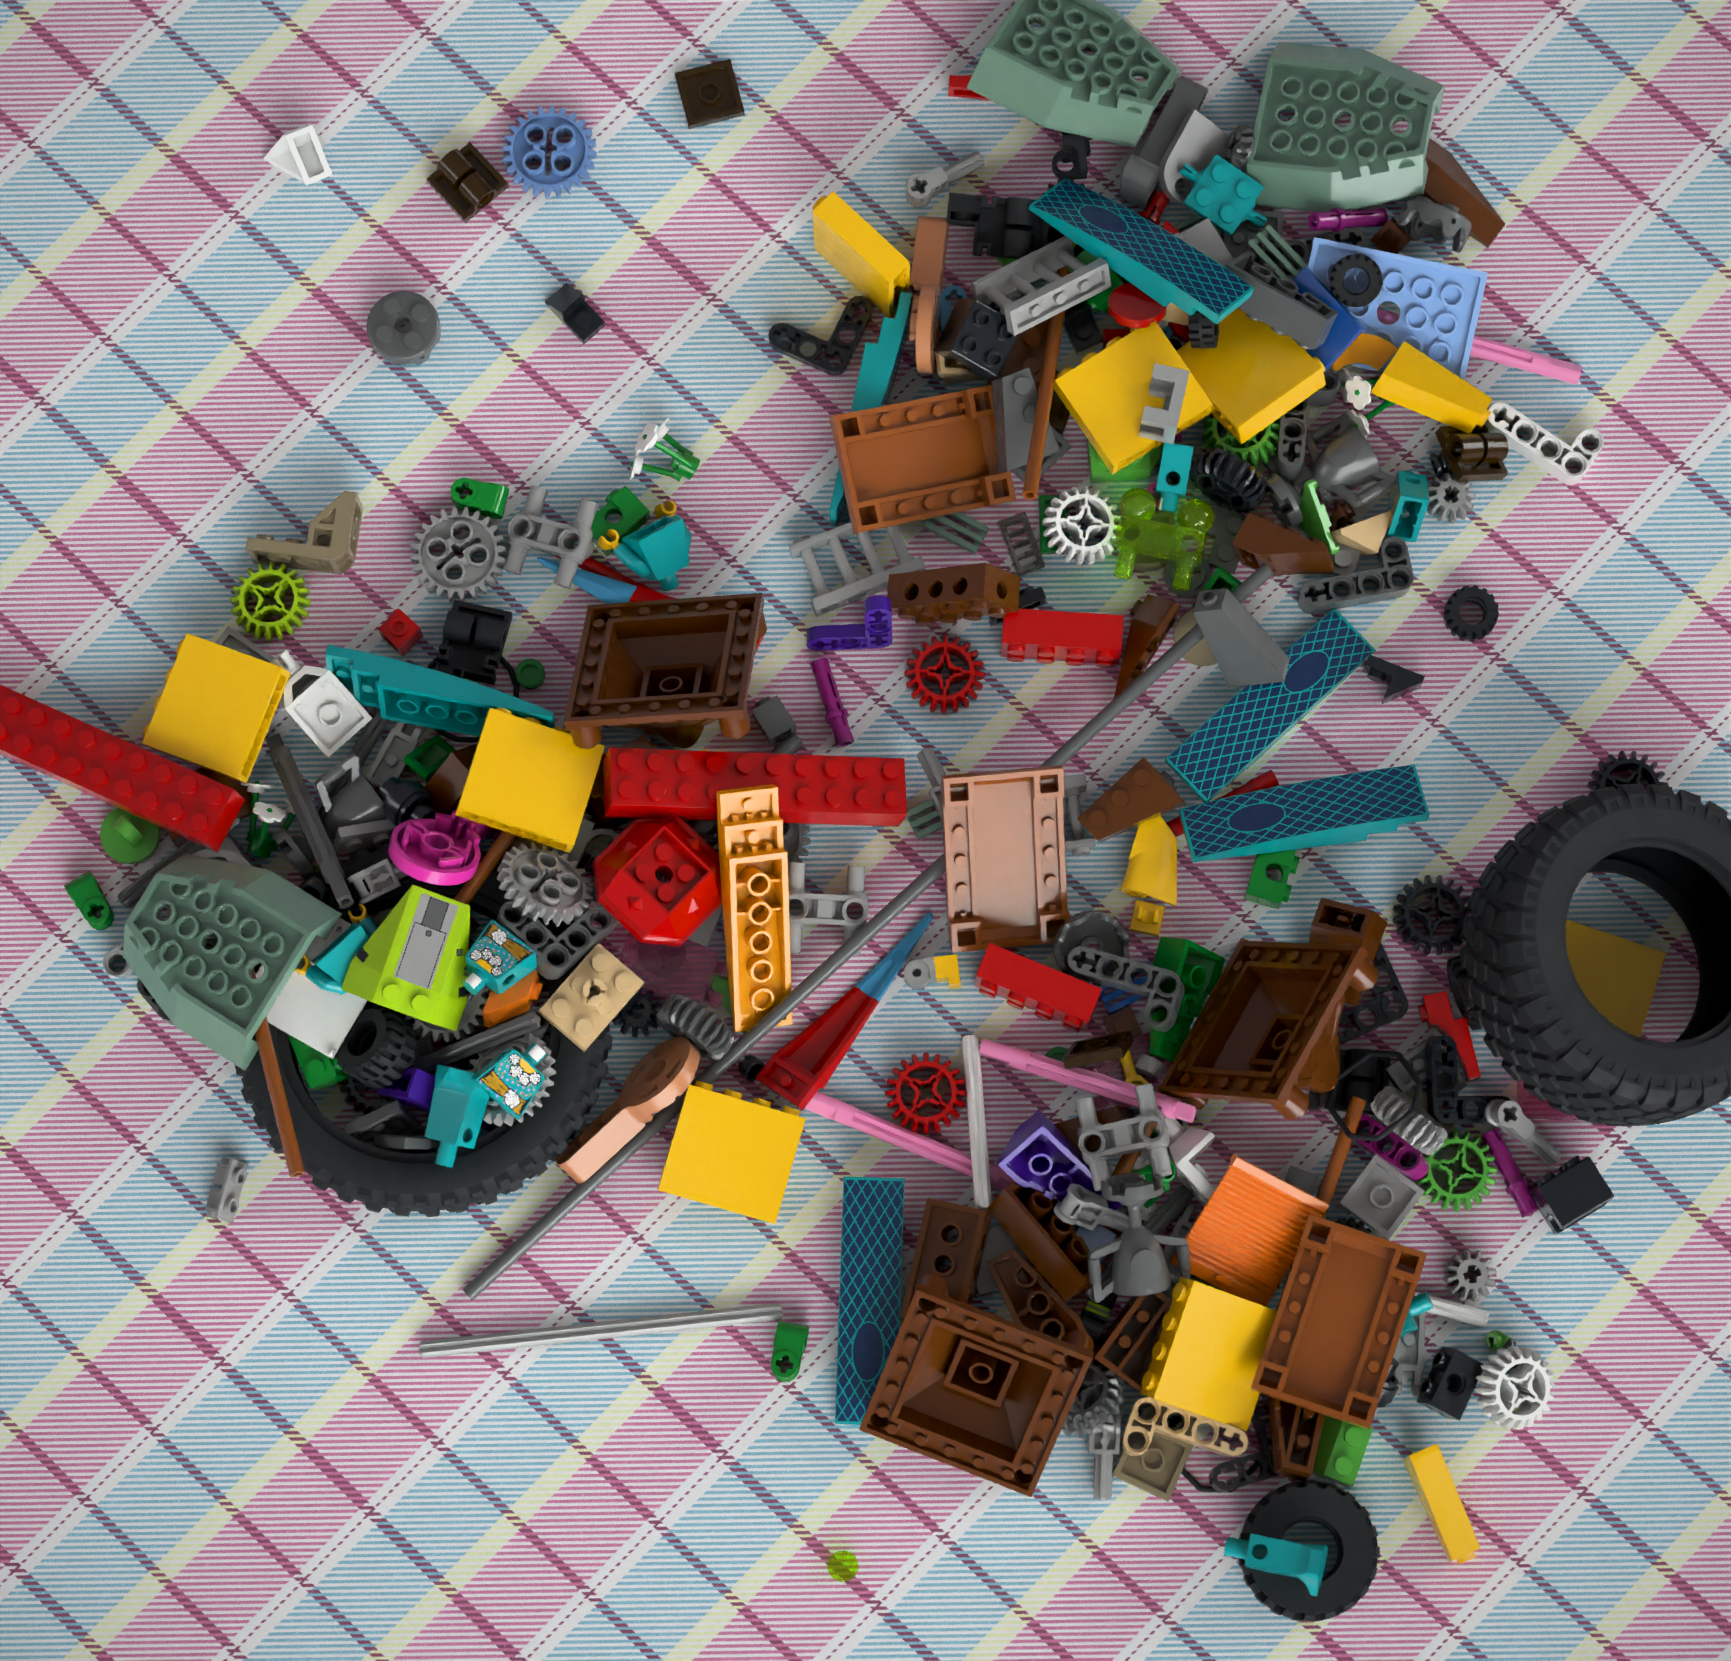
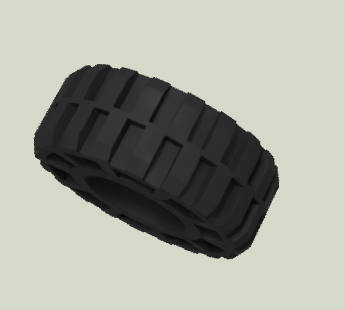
M1316 1480L1294 1481L1269 1492L1248 1514L1239 1539L1249 1541L1250 1534L1282 1540L1286 1531L1293 1525L1301 1522H1315L1327 1528L1337 1544L1338 1554L1336 1563L1332 1570L1323 1577L1317 1596L1310 1595L1306 1584L1300 1579L1247 1568L1244 1565L1245 1559L1238 1558L1246 1585L1255 1594V1598L1261 1604L1263 1603L1270 1608V1611L1294 1621H1322L1346 1612L1367 1593L1378 1570L1377 1562L1378 1558H1380V1547H1378L1377 1530L1368 1517V1511L1364 1506L1361 1507L1352 1494L1344 1492L1337 1488L1336 1485L1328 1482L1321 1483Z

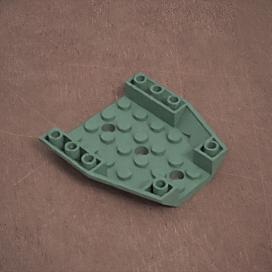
M1017 0L987 44L967 88L1044 128L1135 148L1147 129L1151 114L1167 89L1172 90L1182 74L1183 68L1120 12L1097 0ZM1037 23L1041 25L1042 28L1035 29L1031 27L1030 24ZM1088 49L1094 55H1086L1081 50ZM1133 76H1142L1146 81H1137Z
M1279 42L1268 58L1254 126L1255 143L1247 161V175L1264 186V189L1256 199L1255 206L1311 212H1329L1333 208H1341L1348 211L1423 195L1429 169L1425 157L1434 113H1440L1445 86L1366 50ZM1285 110H1293L1295 112L1294 117L1289 121L1280 120V115ZM1343 115H1348L1352 118L1349 125L1345 127L1336 125L1338 118ZM1397 122H1408L1409 126L1404 132L1398 133L1393 130Z
M185 854L156 872L125 922L122 956L174 1026L239 1068L246 1070L258 1051L257 1042L252 1039L315 936L317 935L326 940L342 914L271 870ZM171 906L172 914L170 918L162 921L160 917L163 908ZM212 935H217V945L213 949L208 950L206 947L207 939ZM258 964H263L264 972L262 976L254 979L252 976L253 968Z

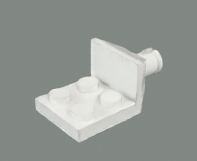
M286 649L277 655L285 664V667L277 658H273L269 662L291 673L280 699V708L291 716L327 758L373 719L327 668L308 665L300 666Z
M1165 1117L1170 1140L1167 1152L1176 1168V1177L1205 1206L1215 1188L1207 1181L1209 1175L1199 1164L1196 1163L1193 1166L1191 1163L1212 1144L1215 1135L1211 1131L1190 1127L1187 1130L1176 1119L1173 1120ZM1157 1124L1154 1130L1159 1134L1161 1133V1126Z

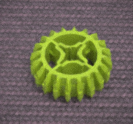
M270 562L268 569L265 570L263 564L259 563L258 572L254 573L253 569H247L250 576L248 579L244 576H239L238 580L243 585L242 587L233 586V592L239 596L230 598V602L236 605L231 609L233 616H239L236 623L238 626L245 625L244 632L246 634L254 631L255 639L259 640L265 633V638L268 642L272 641L273 634H276L279 640H283V631L287 630L288 634L293 635L294 630L292 626L294 624L300 628L303 626L299 617L307 618L309 616L308 611L303 608L311 606L310 599L305 598L310 594L308 588L303 587L305 584L303 577L296 579L298 573L295 569L287 573V566L282 564L276 570L275 563ZM277 581L272 587L263 588L260 586L265 582ZM289 587L293 590L294 594L291 610H288L285 604H283ZM251 593L258 599V604L254 608L256 612L252 616L248 612V600ZM263 597L266 599L274 597L279 607L275 604L267 606ZM273 615L282 618L275 622H261L262 620L266 621Z

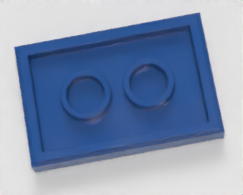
M1304 267L1292 280L1298 284V292L1301 294L1304 292L1311 293L1338 312L1325 343L1315 350L1306 349L1312 358L1317 357L1322 362L1326 372L1365 328L1338 301L1309 268Z

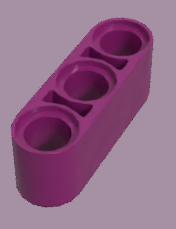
M1362 1114L1355 1134H1359L1364 1127L1370 1126L1367 1134L1378 1135L1386 1127L1370 1116ZM1394 1132L1389 1133L1379 1141L1355 1140L1360 1147L1374 1156L1376 1154L1408 1179L1419 1180L1429 1170V1163L1423 1154ZM1393 1142V1147L1389 1151L1383 1152V1147L1387 1143ZM1417 1158L1414 1166L1406 1168V1164L1410 1159Z

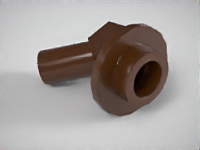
M1339 500L1335 501L1334 511L1329 518L1332 526L1328 527L1330 532L1339 529L1340 523L1349 525L1355 523L1353 517L1356 513L1347 501L1343 503Z

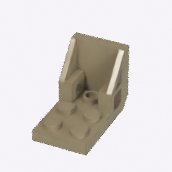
M344 491L310 521L306 544H303L302 540L295 538H286L285 542L276 541L272 536L263 534L256 535V538L247 537L246 550L253 563H262L269 566L270 562H274L276 567L285 564L287 568L343 574L355 564L363 514V506L357 492Z

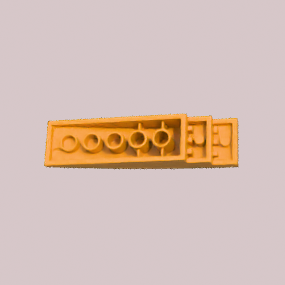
M775 784L716 791L723 922L734 1032L748 1031L791 992L787 851L783 848V820L779 817L778 787ZM792 1012L775 1027L793 1025Z

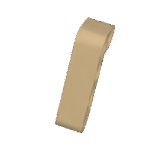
M1143 1397L1136 1401L1122 1437V1447L1131 1456H1139L1146 1452L1154 1432L1229 1458L1239 1457L1248 1447V1438L1244 1431L1150 1397ZM1142 1404H1149L1154 1409V1417L1150 1420L1141 1419L1137 1412L1138 1407ZM1173 1414L1179 1415L1183 1419V1428L1177 1431L1170 1429L1167 1425L1168 1416ZM1199 1425H1207L1212 1429L1213 1435L1210 1440L1202 1441L1197 1437L1196 1428ZM1219 1429L1224 1431L1221 1436L1222 1438L1231 1439L1233 1435L1237 1436V1442L1241 1444V1447H1236L1234 1451H1231L1229 1449L1230 1444L1224 1441L1219 1442V1447L1215 1446L1214 1442L1219 1436ZM1138 1433L1142 1435L1145 1442L1141 1449L1137 1450L1129 1446L1127 1440L1130 1434Z

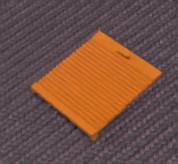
M1234 1153L1230 1158V1166L1185 1236L1187 1244H1189L1190 1273L1232 1295L1266 1307L1271 1300V1296L1274 1295V1291L1277 1290L1278 1285L1283 1280L1284 1275L1287 1274V1270L1293 1264L1309 1214L1322 1218L1329 1204L1327 1201L1320 1200L1240 1158ZM1176 1251L1170 1262L1178 1267Z

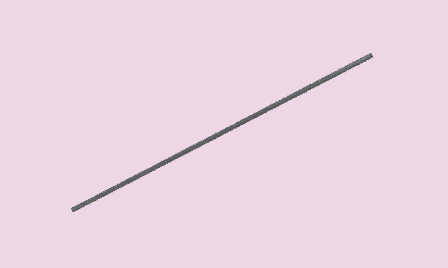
M1263 563L1231 593L1242 604L1274 574ZM1197 623L1039 767L1063 766L1204 638L1199 624ZM944 853L732 1045L727 1054L709 1065L690 1085L694 1086L696 1080L712 1084L942 876L945 873ZM686 1090L680 1097L677 1096L672 1104L656 1113L651 1122L645 1123L646 1126L588 1180L578 1184L464 1287L462 1290L473 1301L680 1113Z

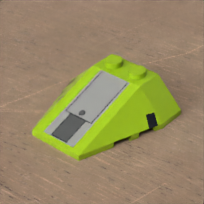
M412 884L361 950L353 957L341 990L425 1022L456 1031L467 1004V989L464 987L463 981L468 977L465 957L469 951L470 905Z

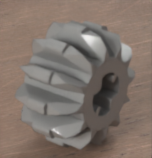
M1449 473L1444 475L1443 481L1435 477L1433 480L1434 486H1428V506H1432L1429 514L1435 515L1439 513V523L1444 521L1445 516L1448 517L1450 524L1455 523L1456 516L1462 520L1466 519V511H1472L1474 504L1470 501L1475 498V493L1468 491L1471 483L1465 482L1461 484L1456 479L1451 480ZM1446 494H1448V497L1450 495L1455 497L1454 503H1452V500L1449 502L1444 500Z
M1464 1250L1462 1252L1463 1260L1456 1254L1452 1256L1451 1259L1456 1266L1446 1265L1445 1270L1454 1275L1445 1277L1444 1281L1445 1283H1455V1286L1449 1290L1451 1294L1456 1293L1458 1289L1462 1291L1460 1300L1464 1301L1467 1298L1468 1292H1470L1471 1300L1476 1302L1479 1298L1478 1292L1484 1297L1489 1295L1486 1286L1494 1287L1496 1281L1487 1276H1492L1497 1271L1495 1268L1486 1269L1485 1266L1491 1262L1489 1257L1483 1262L1479 1261L1481 1251L1477 1250L1473 1255V1259H1471L1469 1250ZM1468 1268L1472 1269L1471 1273L1474 1271L1477 1273L1478 1277L1473 1280V1283H1469V1278L1467 1280L1464 1279L1463 1275L1468 1271Z

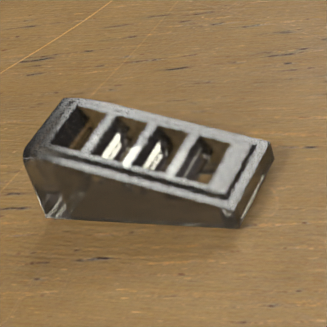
M1025 511L996 521L1017 576L1020 577L1046 567ZM1022 523V528L1008 533L1006 527ZM1026 533L1027 539L1012 544L1011 538ZM1030 544L1032 550L1016 555V549ZM1035 556L1036 561L1020 566V560Z

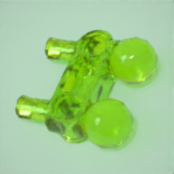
M1143 488L1128 490L1122 495L1119 502V510L1122 516L1117 526L1114 546L1119 551L1114 576L1130 580L1136 555L1143 554L1177 562L1172 588L1180 591H1189L1194 566L1201 564L1207 538L1206 533L1212 528L1215 514L1212 507L1203 500L1192 499L1185 502L1177 513L1179 526L1151 521L1150 519L1156 512L1154 496ZM1130 528L1137 529L1140 532L1139 537L1133 541H1129L1123 536L1125 531ZM1187 540H1193L1198 544L1197 549L1193 552H1186L1181 546Z

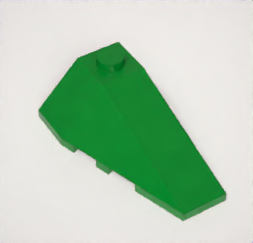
M1160 938L1153 966L1175 972L1184 984L1185 993L1174 1026L1165 1032H1158L1151 1027L1150 1054L1173 1063L1190 1032L1189 1027L1195 1017H1198L1205 999L1211 994L1221 975L1225 961L1224 957L1188 939ZM1175 981L1166 982L1162 987V992H1173L1177 983ZM1163 1009L1156 1011L1153 1015V1021H1163L1166 1019L1168 1012Z

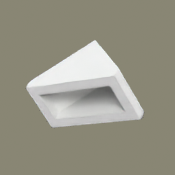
M312 123L283 134L263 158L265 161L305 183V185L332 175Z

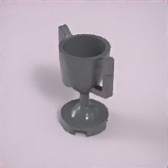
M1347 414L1339 416L1306 436V446L1313 462L1312 474L1308 479L1296 486H1292L1290 483L1284 482L1275 472L1263 477L1267 482L1266 486L1268 488L1265 494L1271 491V494H1269L1273 504L1270 507L1284 527L1290 526L1292 528L1303 522L1299 506L1306 481L1314 479L1317 481V488L1335 492L1354 507L1364 505L1394 487L1397 483L1395 476L1381 471L1374 451L1361 432L1353 426L1349 428ZM1340 429V435L1332 440L1319 455L1315 444ZM1373 480L1379 482L1357 495L1349 490L1365 485Z
M355 754L350 755L344 761L332 767L315 781V786L325 811L323 825L329 838H335L338 827L387 819L383 809L384 803L359 772V758ZM350 769V781L330 801L325 786L330 785ZM283 827L271 835L304 880L306 878L309 879L314 874L318 876L312 867L314 855L307 839L300 836L291 837ZM376 847L367 848L371 852L377 851Z
M1139 1172L1110 1176L1111 1184H1107V1181L1104 1180L1101 1181L1102 1197L1106 1200L1118 1201L1128 1207L1130 1224L1120 1238L1094 1248L1088 1253L1089 1282L1094 1301L1101 1302L1111 1292L1125 1296L1155 1294L1169 1289L1172 1286L1171 1282L1177 1284L1180 1277L1191 1280L1189 1244H1187V1240L1182 1236L1152 1233L1141 1223L1140 1206L1148 1199L1157 1197L1164 1192L1161 1175L1152 1173V1180H1144V1178L1139 1177ZM1160 1244L1176 1245L1180 1276L1168 1270ZM1114 1252L1111 1279L1101 1286L1100 1257Z

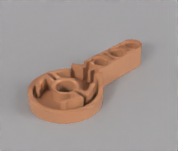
M919 216L917 221L910 279L913 303L909 340H913L915 346L912 363H916L917 372L923 374H934L937 366L936 355L933 350L940 338L941 294L949 224L946 222L947 217Z
M685 1037L671 1038L652 1049L630 1072L617 1100L568 1144V1148L564 1153L558 1155L556 1163L576 1183L580 1184L588 1180L646 1126L644 1122H651L653 1119L652 1113L666 1108L676 1100L677 1096L680 1097L695 1078L694 1074L700 1062L699 1050Z

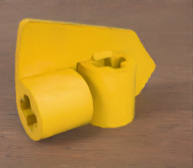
M1159 816L1138 826L1121 891L1136 898L1143 899L1149 896L1175 907L1177 905V838L1163 818Z

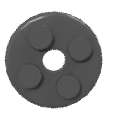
M1415 196L1414 200L1405 201L1397 220L1398 225L1405 226L1408 223L1407 233L1413 238L1412 241H1417L1424 234L1432 236L1436 244L1442 245L1449 238H1453L1452 249L1456 253L1462 251L1472 229L1471 222L1458 213V207L1448 203H1443L1441 206L1432 203L1431 200L1422 196Z
M397 291L385 295L372 307L367 319V334L374 352L393 365H419L426 362L432 349L440 341L441 326L435 307L428 299L411 291ZM401 320H407L411 323L410 330L405 333L397 332L395 326Z
M1091 910L1074 914L1060 926L1055 936L1053 949L1056 964L1062 973L1095 986L1106 987L1105 985L1077 977L1068 964V955L1075 947L1084 946L1087 941L1095 940L1098 942L1099 951L1129 959V935L1118 921L1104 912ZM1086 957L1084 961H1078L1077 963L1080 968H1082L1083 964L1092 965ZM1110 965L1107 967L1105 976H1115L1119 971V966Z

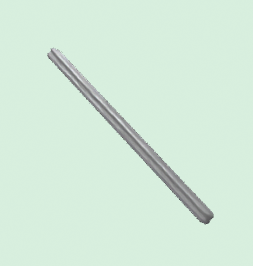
M780 1303L427 1340L420 1342L419 1351L422 1358L775 1321L783 1318V1310Z

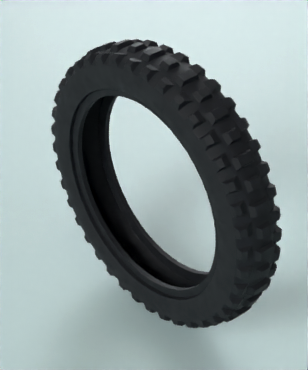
M389 842L377 845V851L371 852L368 849L349 853V860L346 862L339 859L345 873L344 880L354 900V904L348 908L341 909L330 884H328L329 890L322 902L341 913L340 918L350 924L353 923L348 915L349 910L355 917L362 915L363 912L358 906L361 898L353 882H349L347 878L385 859H388L390 864L393 863L388 853ZM480 849V852H481L480 861H481L482 858L485 856V854H484V853L482 852V850ZM503 857L468 904L471 910L481 913L496 921L503 904L513 900L505 899L504 896L507 891L499 889L501 881L497 880L499 874L497 869ZM408 875L398 880L401 885L400 887L364 904L368 916L394 907L412 884L454 899L465 882L457 885H435L417 880ZM306 878L302 883L298 885L299 888L302 889V886L308 880V878ZM363 880L367 891L370 892L365 880ZM505 915L509 922H518L514 916ZM538 917V920L556 938L575 922L572 919L570 925H567L562 920L560 925L556 926L553 920H550L548 925H545L543 918ZM526 937L530 943L539 944L536 938ZM569 939L573 946L581 947L579 941ZM590 952L560 978L555 980L545 978L550 997ZM547 958L552 965H560L557 959ZM262 964L254 967L255 974H257ZM268 1023L304 1170L313 1177L312 1184L323 1191L328 1188L335 1190L338 1198L349 1204L357 1200L366 1205V1209L369 1211L380 1213L382 1208H388L397 1216H409L411 1211H418L427 1217H437L440 1211L445 1209L450 1213H460L468 1211L469 1204L476 1203L481 1205L485 1203L489 1205L497 1201V1194L503 1193L507 1195L510 1192H515L523 1187L522 1181L524 1179H532L535 1175L540 1176L548 1169L545 1163L548 1160L554 1161L558 1155H562L568 1148L567 1139L573 1138L577 1132L580 1133L585 1126L586 1121L583 1119L584 1114H589L592 1106H595L599 1097L595 1090L600 1087L601 1080L606 1079L608 1065L604 1063V1060H607L608 1051L612 1049L613 1039L611 1035L607 1034L609 1031L608 1024L584 1052L552 1025L549 1049L552 1051L550 1056L555 1059V1063L550 1067L556 1070V1074L549 1076L554 1085L545 1089L550 1096H541L539 1099L543 1106L540 1108L534 1105L532 1107L533 1116L524 1113L522 1123L515 1118L512 1126L503 1122L501 1127H497L485 1136L477 1139L474 1149L458 1147L453 1168L435 1164L437 1152L414 1154L384 1150L368 1145L339 1129L324 1116L311 1098L303 1082L297 1057L288 1034ZM258 1050L246 1070L235 1065L236 1074L243 1076L241 1080L244 1088L241 1092L245 1102L252 1104L251 1107L255 1113L254 1120L261 1130L267 1129L266 1131L271 1136L270 1145L280 1154L284 1150Z

